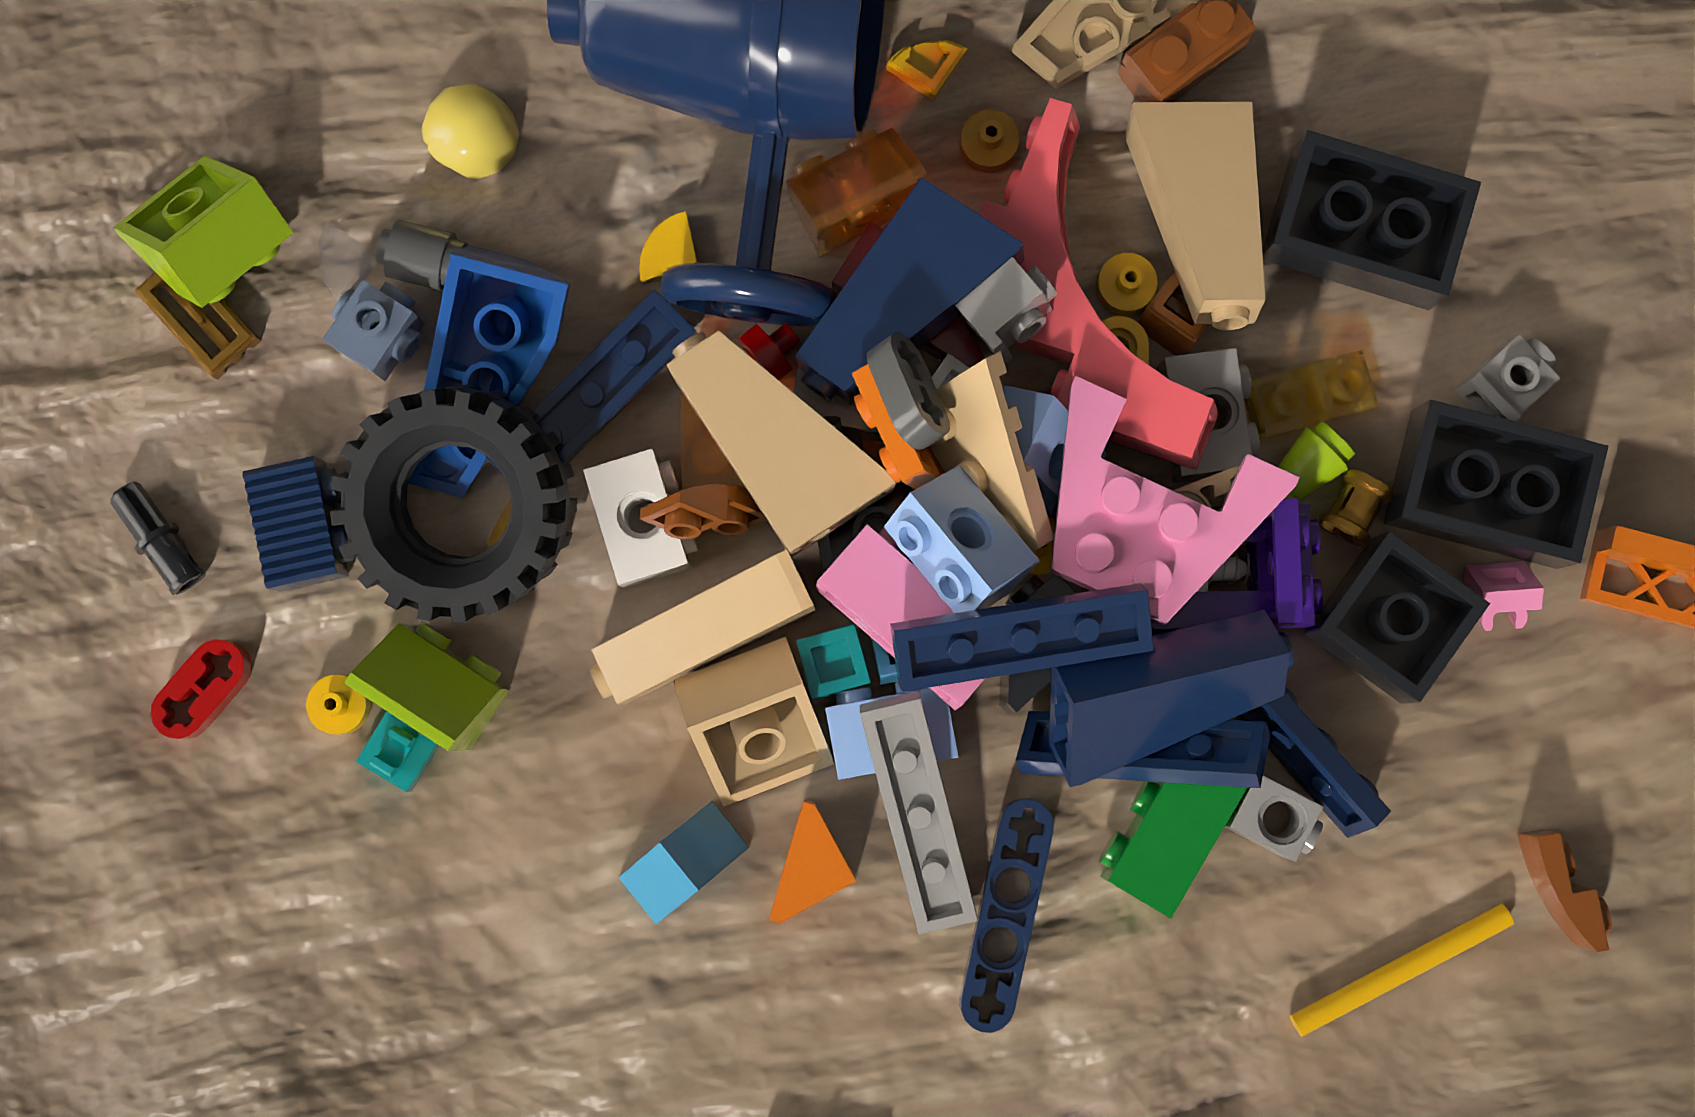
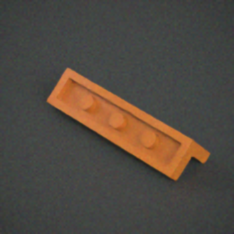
M1618 525L1595 531L1580 600L1695 629V614H1692L1695 612V601L1680 610L1668 608L1655 587L1658 583L1674 575L1684 578L1695 596V545ZM1607 558L1626 563L1639 585L1623 595L1600 590ZM1644 568L1659 571L1660 573L1650 578ZM1644 592L1650 603L1634 598Z

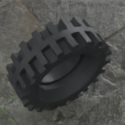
M460 385L423 390L412 395L398 397L387 402L388 408L380 413L369 415L359 424L364 431L357 440L346 442L340 453L341 456L348 459L344 472L332 476L330 489L341 491V508L330 511L332 525L344 524L349 543L340 546L339 549L344 560L353 556L357 557L365 569V572L357 579L366 589L379 585L389 594L384 602L386 605L395 610L406 605L418 610L417 619L432 621L439 616L451 617L452 623L466 622L482 614L488 616L503 609L534 590V586L553 572L558 565L555 559L560 550L569 545L573 534L567 531L569 515L577 512V498H569L567 479L574 477L571 463L562 465L555 450V447L561 443L554 431L545 433L537 425L535 419L538 417V414L530 407L519 408L507 401L509 395L497 390L485 392L476 390L475 386ZM448 445L470 447L489 457L504 474L511 494L510 520L501 538L487 551L469 557L448 555L429 545L413 527L407 509L408 482L417 464L433 450Z

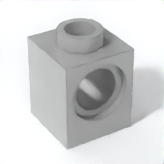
M1263 776L1261 788L1246 789L1225 828L1282 858L1296 862L1300 853L1309 854L1319 839L1323 823L1317 819L1323 806ZM1279 801L1289 812V824L1282 833L1272 836L1264 827L1263 815L1269 805Z

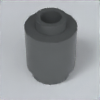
M397 220L391 230L384 229L377 244L376 261L384 265V274L387 278L443 291L450 254L469 244L468 242L457 240L456 234L453 232Z

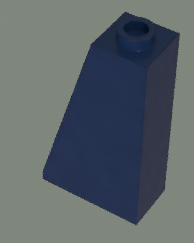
M921 177L795 355L801 371L805 373L801 382L827 401H831L836 394L851 404L854 402V396L860 394L852 373L868 364L867 352L895 332L906 336L917 349H920L961 316L955 305L1011 257L1019 265L1022 264L1024 261L1023 242Z
M1261 610L1153 635L1154 651L1052 667L1049 744L1069 787L1087 783L1284 696L1287 671L1289 668H1292L1294 663L1293 649L1287 635L1284 632H1278L1266 611Z

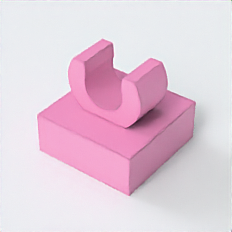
M1525 561L1465 565L1464 585L1491 603L1478 620L1485 631L1492 630L1493 617L1496 613L1508 612V618L1514 627L1518 629L1523 628L1527 622V610L1542 609L1544 587Z

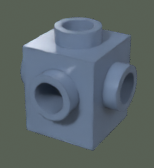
M362 279L356 290H347L338 300L332 313V318L335 321L322 340L386 382L398 362L406 363L417 351L423 338V334L419 331L425 323L411 311L416 301L386 281L379 290Z

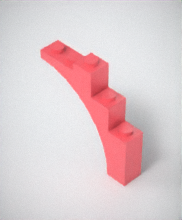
M1050 98L1043 116L1037 115L1030 125L1026 139V148L1029 152L1022 170L1015 169L1008 180L1005 190V203L1008 204L1007 207L985 200L979 213L982 217L1023 242L1024 261L1020 266L1025 272L1036 266L1058 293L1049 301L1053 310L1045 316L1046 323L1042 329L1029 340L1023 343H1018L1017 341L1014 343L1017 348L1070 365L1069 370L1062 368L1058 372L1050 393L1067 410L1069 408V391L1075 376L1127 399L1108 439L1109 441L1197 470L1219 415L1215 401L1169 380L1132 354L1099 319L1082 291L1070 258L1065 220L1068 168L1080 130V124L1072 104Z

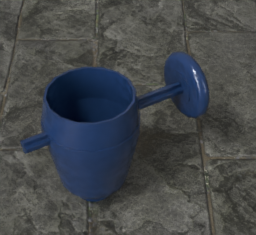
M547 0V19L551 39L556 44L580 46L581 56L591 79L598 85L740 133L753 134L736 265L684 263L669 267L663 273L661 279V292L668 302L699 313L747 322L774 325L787 323L789 326H816L836 299V293L822 283L771 270L788 142L791 139L861 138L867 124L874 94L880 56L885 0Z

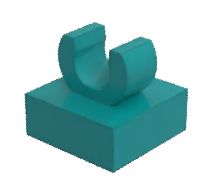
M854 624L796 640L812 700L871 684Z
M386 711L356 762L403 791L412 792L439 745Z

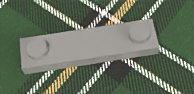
M920 691L859 705L863 728L918 934L978 921Z

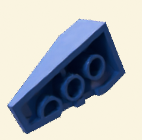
M468 245L451 253L424 390L470 385L475 386V389L491 392L497 390L509 395L507 401L519 407L559 340L571 283L528 260L473 245ZM448 445L433 450L420 461L408 484L463 498L487 458L470 447Z

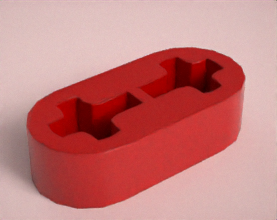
M214 639L203 643L154 698L150 711L153 726L160 734L167 738L190 739L199 736L212 724L247 683L252 671L250 654L243 646L234 641ZM231 654L232 658L228 663V667L233 671L231 678L216 677L206 686L204 682L215 670V666L210 662L212 655L227 656ZM195 693H198V698L188 709V713L194 718L191 724L176 723L173 725L171 720L176 714L170 706L173 700L186 702Z

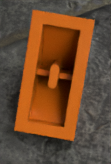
M805 799L802 803L769 917L770 921L777 923L788 920L856 882V876L817 804Z

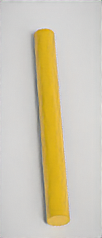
M1501 903L1289 1015L1298 1034L1303 1037L1513 926L1514 920L1508 909Z

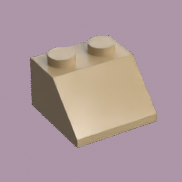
M786 637L673 680L687 729L723 807L835 764Z

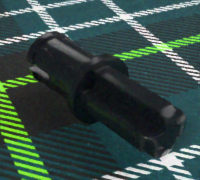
M128 483L113 493L110 504L138 542L135 546V551L139 555L146 554L169 587L172 595H178L187 591L206 576L205 571L198 566L177 536L179 526L174 522H167L140 483Z

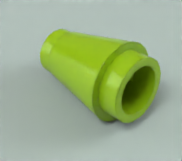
M1320 421L1312 430L1306 427L1279 464L1278 468L1300 477L1297 485L1284 499L1298 498V501H1301L1348 470L1346 463L1355 455L1354 451L1323 421Z

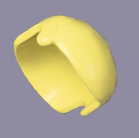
M470 83L445 88L428 106L421 127L423 141L428 145L429 153L442 165L468 179H480L500 172L515 155L520 136L514 114L506 103L490 90Z

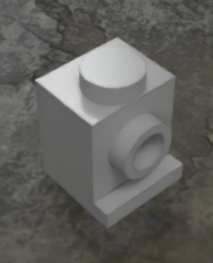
M1011 257L955 306L993 354L1001 351L1004 364L1006 365L1013 359L1007 348L1015 341L1023 343L1029 340L1042 329L1046 323L1045 316L1053 310L1049 301L1058 293L1036 266L1025 272L1016 260Z
M1517 335L1498 348L1454 391L1474 411L1517 421L1521 414L1560 379L1552 369L1556 364V358L1551 350L1541 341L1530 338L1526 342L1520 335ZM1511 368L1526 382L1524 386H1519L1512 381L1510 377Z

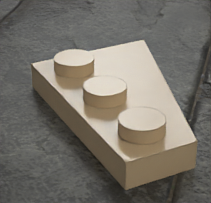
M999 351L937 389L950 421V431L931 444L930 448L945 473L959 465L1033 552L1052 541L1054 537L1035 470L1025 463L1022 458L1015 432L1023 427L1017 406H1008L999 376L1007 371L1002 353Z

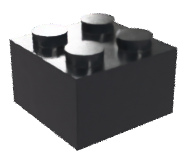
M1389 531L1371 538L1368 545L1363 549L1323 605L1321 614L1315 616V625L1309 626L1304 634L1400 704L1420 703L1491 603Z

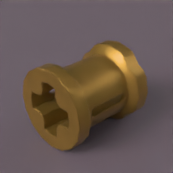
M1349 469L1342 478L1345 486L1330 513H1322L1318 522L1322 528L1337 538L1356 546L1366 547L1371 539V536L1367 533L1382 504L1390 502L1395 493L1382 481L1364 472Z

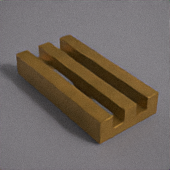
M156 272L134 290L209 375L217 380L226 373L224 369L231 362L236 364L244 357L242 353L248 347L253 349L261 342L258 336L224 299L209 304L238 335L232 342L228 340L198 305L178 295ZM163 286L216 344L221 352L213 358L154 293L157 289Z

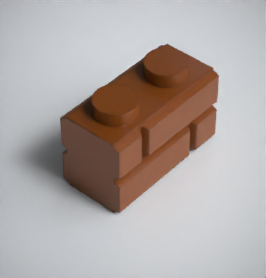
M1198 0L1197 3L1192 2L1127 51L1118 74L1139 102H1175L1245 49L1256 27L1236 0Z

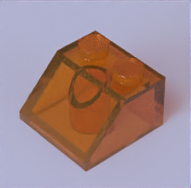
M893 127L880 134L875 129L864 131L861 138H852L845 144L846 151L826 161L822 155L810 158L795 167L792 171L794 177L786 180L787 195L819 257L861 236L870 222L879 227L891 221L920 178L927 179V173L922 163Z

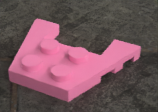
M1075 376L1069 391V408L1064 438L1063 464L1050 572L1090 591L1142 583L1148 590L1150 619L1165 625L1294 489L1300 477L1247 454L1239 467L1220 511L1209 508L1102 459L1101 454L1127 399Z

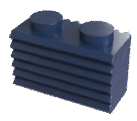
M315 456L243 471L242 477L245 482L247 501L250 506L249 512L255 530L256 547L259 552V560L262 565L261 571L264 576L266 589L283 592L349 577L346 562L353 561L355 556L344 560L339 547L349 543L345 526L332 525L330 511L335 510L334 504L341 503V491L330 489L332 476L336 475L337 471L335 468L327 469L326 462Z

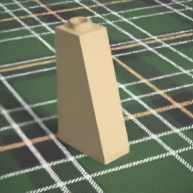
M1133 102L1126 128V142L1194 323L1212 324L1214 328L1220 330H1235L1245 327L1247 324H1254L1266 298L1252 102Z
M717 331L708 338L703 332L695 334L673 350L672 353L676 359L666 364L672 377L791 557H794L894 491L896 483L883 467L720 331Z
M786 549L591 649L597 663L589 666V670L596 687L604 699L613 695L618 705H625L673 682L674 679L685 676L816 613L815 607Z

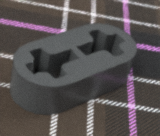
M894 332L867 352V362L889 417L901 438L912 448L924 450L945 436L950 431V421L926 363L915 345L906 336Z

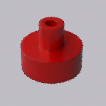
M784 323L771 335H768L758 324H755L737 338L746 353L777 380L780 381L793 370L784 354L798 344L800 339L787 323Z

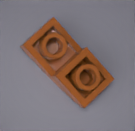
M728 484L693 486L640 509V520L664 529L665 534L677 539L696 538L701 532L710 528L722 535L736 536L746 533L750 527L767 521L746 487Z
M1535 830L1517 834L1522 855L1533 884L1548 912L1561 930L1578 947L1595 952L1609 950L1606 933L1611 932L1612 920L1607 903L1602 897H1598L1597 889L1581 885H1571L1570 877L1575 875V860L1569 844L1566 841H1562L1561 833Z

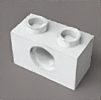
M652 448L583 470L615 577L620 587L626 589L692 568L688 554L698 551L695 538H673L665 534L664 529L657 526L647 533H636L629 526V515L636 505L654 503L680 491L670 460L660 463L657 454Z

